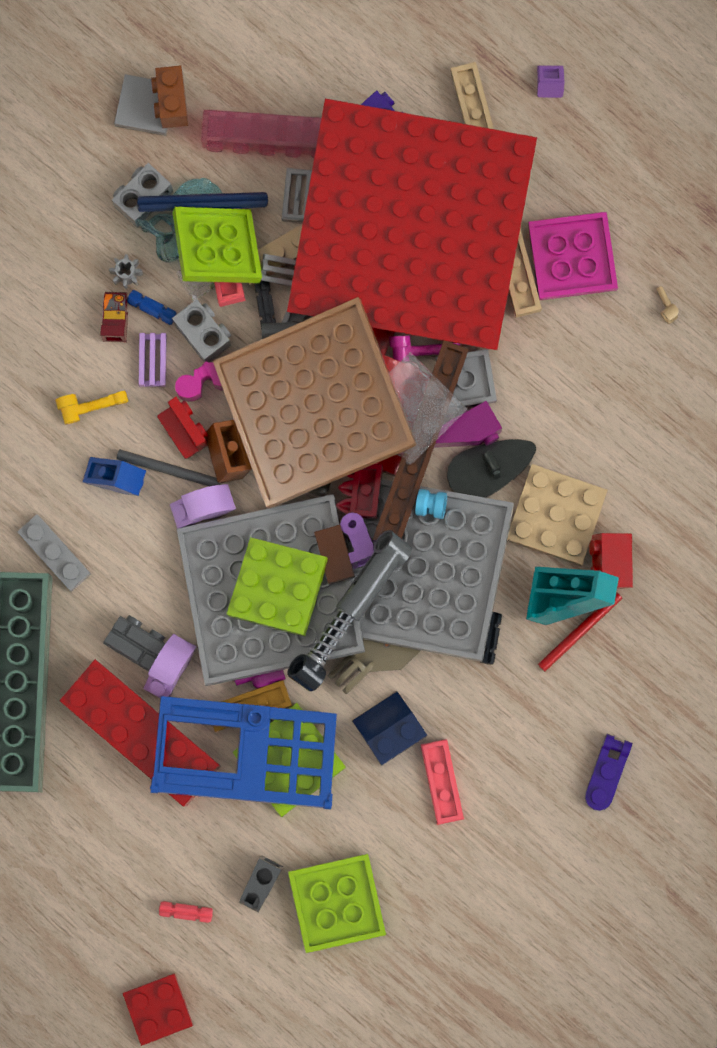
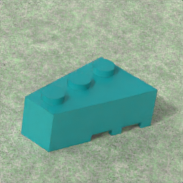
M535 566L526 620L549 625L614 605L619 577L594 570Z

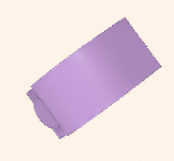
M228 484L192 491L182 495V499L170 504L177 529L191 526L205 519L218 518L236 509Z
M173 634L155 659L143 689L159 698L161 696L171 697L179 677L190 663L196 646Z

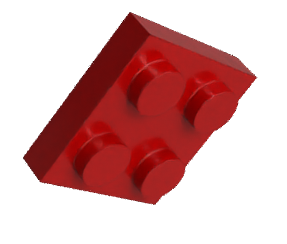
M175 973L122 993L141 1046L194 1026Z

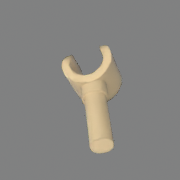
M663 286L657 288V291L666 307L660 313L665 322L671 324L678 318V308L668 299Z

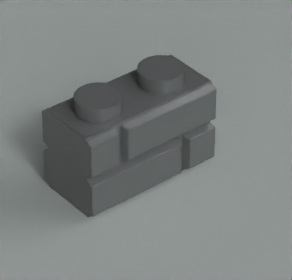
M130 615L127 619L120 616L103 644L149 672L161 649L166 644L163 642L165 637L151 629L150 633L141 629L140 627L143 623Z

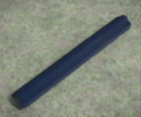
M266 192L139 196L137 199L139 212L173 211L175 207L240 209L265 208L268 205V195Z

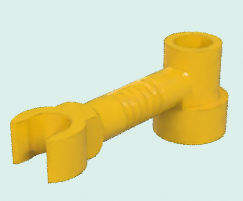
M125 391L78 404L76 394L65 395L55 399L58 410H61L65 425L80 421L79 415L129 402Z

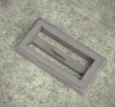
M287 168L282 221H303L312 170ZM292 175H297L293 214H288ZM302 176H307L303 215H298Z
M263 254L261 281L292 286L291 280L266 276V271L293 276L294 270L268 265V260L295 265L296 260Z

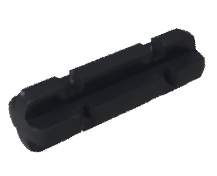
M267 281L254 283L255 293L259 295L256 296L259 317H262V320H260L261 330L262 323H276L275 318L272 317L275 313L272 295L269 294L271 291L270 282Z
M492 612L483 661L480 662L487 665H493L495 662L496 654L494 650H497L500 632L498 626L501 625L502 614L498 612Z

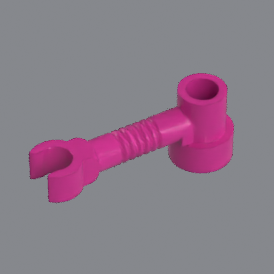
M410 335L389 337V344L393 349V359L401 363L409 362V357L439 355L442 344L411 346Z

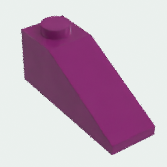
M485 401L443 424L434 448L478 446L482 443H485L487 446L500 438L498 434L502 432V426L488 402Z

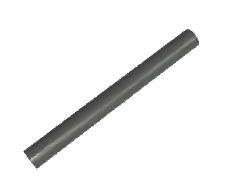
M119 449L117 454V460L210 487L221 484L217 482L216 477Z

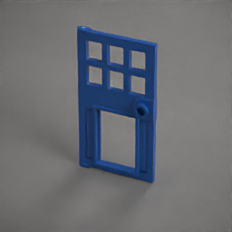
M161 696L154 773L151 778L150 793L296 805L331 810L337 714ZM270 719L292 721V740L269 738ZM167 721L240 728L236 773L163 767ZM301 722L324 725L323 743L300 741ZM268 746L291 748L290 766L267 764ZM299 749L322 751L321 769L298 767ZM266 772L289 774L288 793L265 791ZM297 775L320 777L319 796L297 794Z

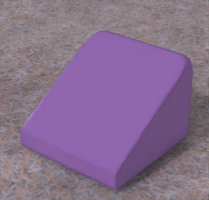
M537 66V96L543 98L563 97L565 83L563 66Z

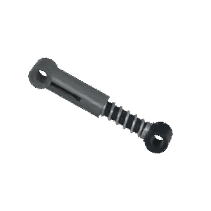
M384 531L377 538L373 547V554L336 607L339 608L337 609L338 614L336 617H332L333 621L331 624L326 625L327 630L321 633L322 637L320 640L315 641L316 646L310 648L308 654H300L291 662L287 671L288 677L306 690L312 692L323 683L326 676V670L323 668L326 664V658L331 657V651L335 650V645L342 641V635L347 634V628L353 626V619L358 622L360 621L396 567L402 566L411 555V545L393 531Z

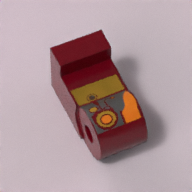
M105 292L103 319L100 331L103 342L127 343V292Z

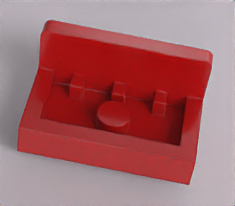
M176 396L168 401L169 408L158 414L157 418L184 459H188L207 447V442L204 438L208 434L200 422L194 424L190 418V415L194 413L185 400L180 402Z

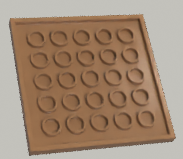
M359 297L213 361L265 506L269 509L417 446Z

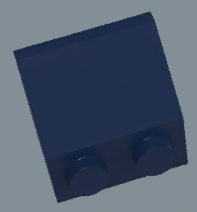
M398 692L390 695L352 720L381 766L427 737L417 718Z

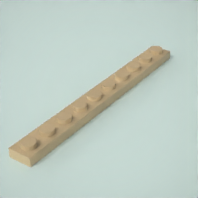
M476 62L451 68L450 72L464 124L494 129ZM521 229L509 286V295L515 318L541 312L542 310Z

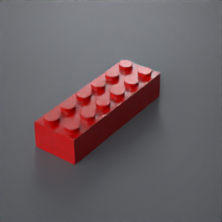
M95 659L59 701L151 779L154 773L159 712ZM167 721L163 767L215 772L221 767L220 764L179 729ZM169 794L183 807H187L195 797Z

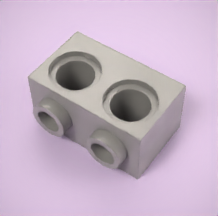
M149 163L144 168L141 166L136 169L131 176L132 180L126 186L121 185L113 194L112 202L114 207L136 228L152 212H139L137 205L133 208H128L125 206L127 200L132 198L138 199L139 196L170 195L173 192L171 183ZM148 180L157 182L156 186L152 189L143 187L144 183Z
M196 299L175 315L172 320L203 362H210L231 346L228 339L231 334L222 323L219 326L212 318L215 314L207 303L201 305ZM194 315H199L203 318L202 322L196 326L189 324V319ZM208 336H217L219 338L218 343L214 346L206 345L205 339Z

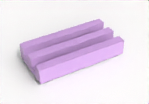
M139 333V387H166V333ZM146 340H150L149 381H145ZM156 340H160V381H155Z

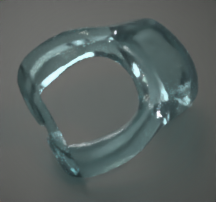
M164 213L158 214L151 218L149 222L145 219H138V224L143 232H150L156 236V253L161 261L170 263L179 259L173 216ZM162 219L171 226L172 231L164 233L153 226Z

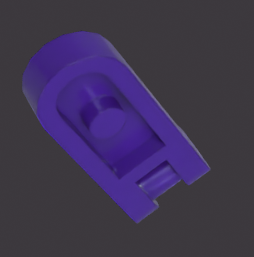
M606 734L585 792V802L591 809L597 811L605 810L612 803L632 748V742L626 740L621 742L614 739L615 736ZM610 749L620 752L617 760L608 757Z

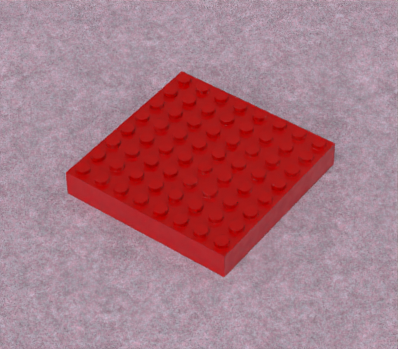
M325 98L287 312L314 317L359 297L373 328L498 350L537 137Z

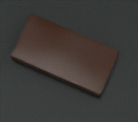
M341 525L314 532L320 555L328 558L325 567L328 584L331 585L355 578Z

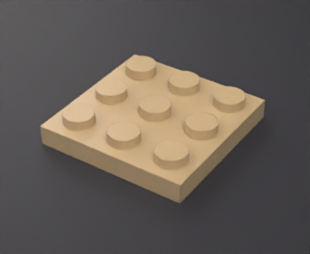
M532 464L509 529L507 541L582 566L608 490Z

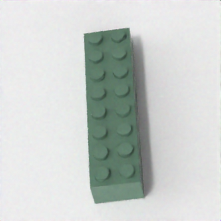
M0 572V791L43 793L53 577L48 573Z

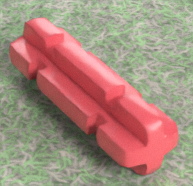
M163 901L159 906V915L163 917L174 916L177 919L191 921L199 919V922L209 923L212 921L213 909L208 907L198 908V906L180 903L172 905V902Z

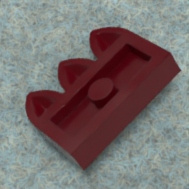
M373 464L347 475V477L354 480L340 484L338 489L351 498L341 500L336 504V507L345 514L357 513L362 518L378 519L383 465Z

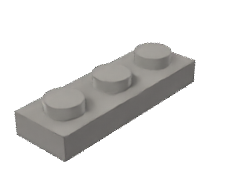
M38 514L17 531L71 592L91 575Z

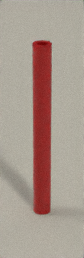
M616 592L614 605L594 610L538 663V666L544 672L547 671L623 599L621 595Z

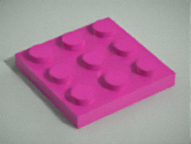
M607 212L528 222L539 300L618 290Z

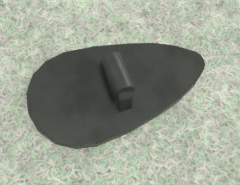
M508 439L496 441L487 446L485 444L462 451L452 459L448 466L447 479L449 486L456 493L487 498L501 490L525 470L536 453V445L531 441Z

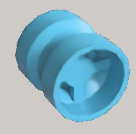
M420 488L416 500L415 514L418 516L430 514L434 518L443 519L447 506V493L439 491L436 494H432L429 490Z

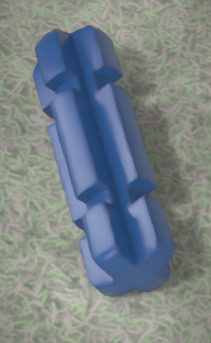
M132 290L127 298L128 304L136 308L139 307L141 311L157 319L161 318L163 322L169 325L173 324L172 318L177 313L169 307L165 308L163 304L147 296L143 297L136 290Z

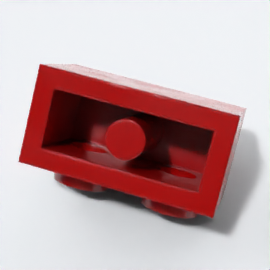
M600 533L592 535V540L589 543V552L592 556V567L590 570L601 571L619 577L617 589L633 588L632 534Z

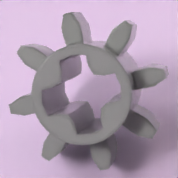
M127 254L121 260L114 258L115 268L109 269L110 274L117 275L113 279L114 284L116 285L121 282L125 289L132 283L138 285L137 276L143 275L141 269H135L139 265V260L135 259L132 262ZM125 268L126 270H130L131 274H122L121 270Z

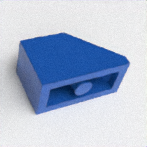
M90 457L83 483L121 494L139 496L146 470L120 460Z

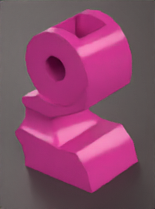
M204 362L202 366L194 369V376L183 375L177 379L175 390L180 399L193 402L202 398L203 383L207 380L213 382L215 389L223 391L213 362Z

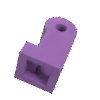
M348 513L342 518L340 525L354 549L348 555L353 568L356 569L364 566L374 552V544L362 517L357 513Z

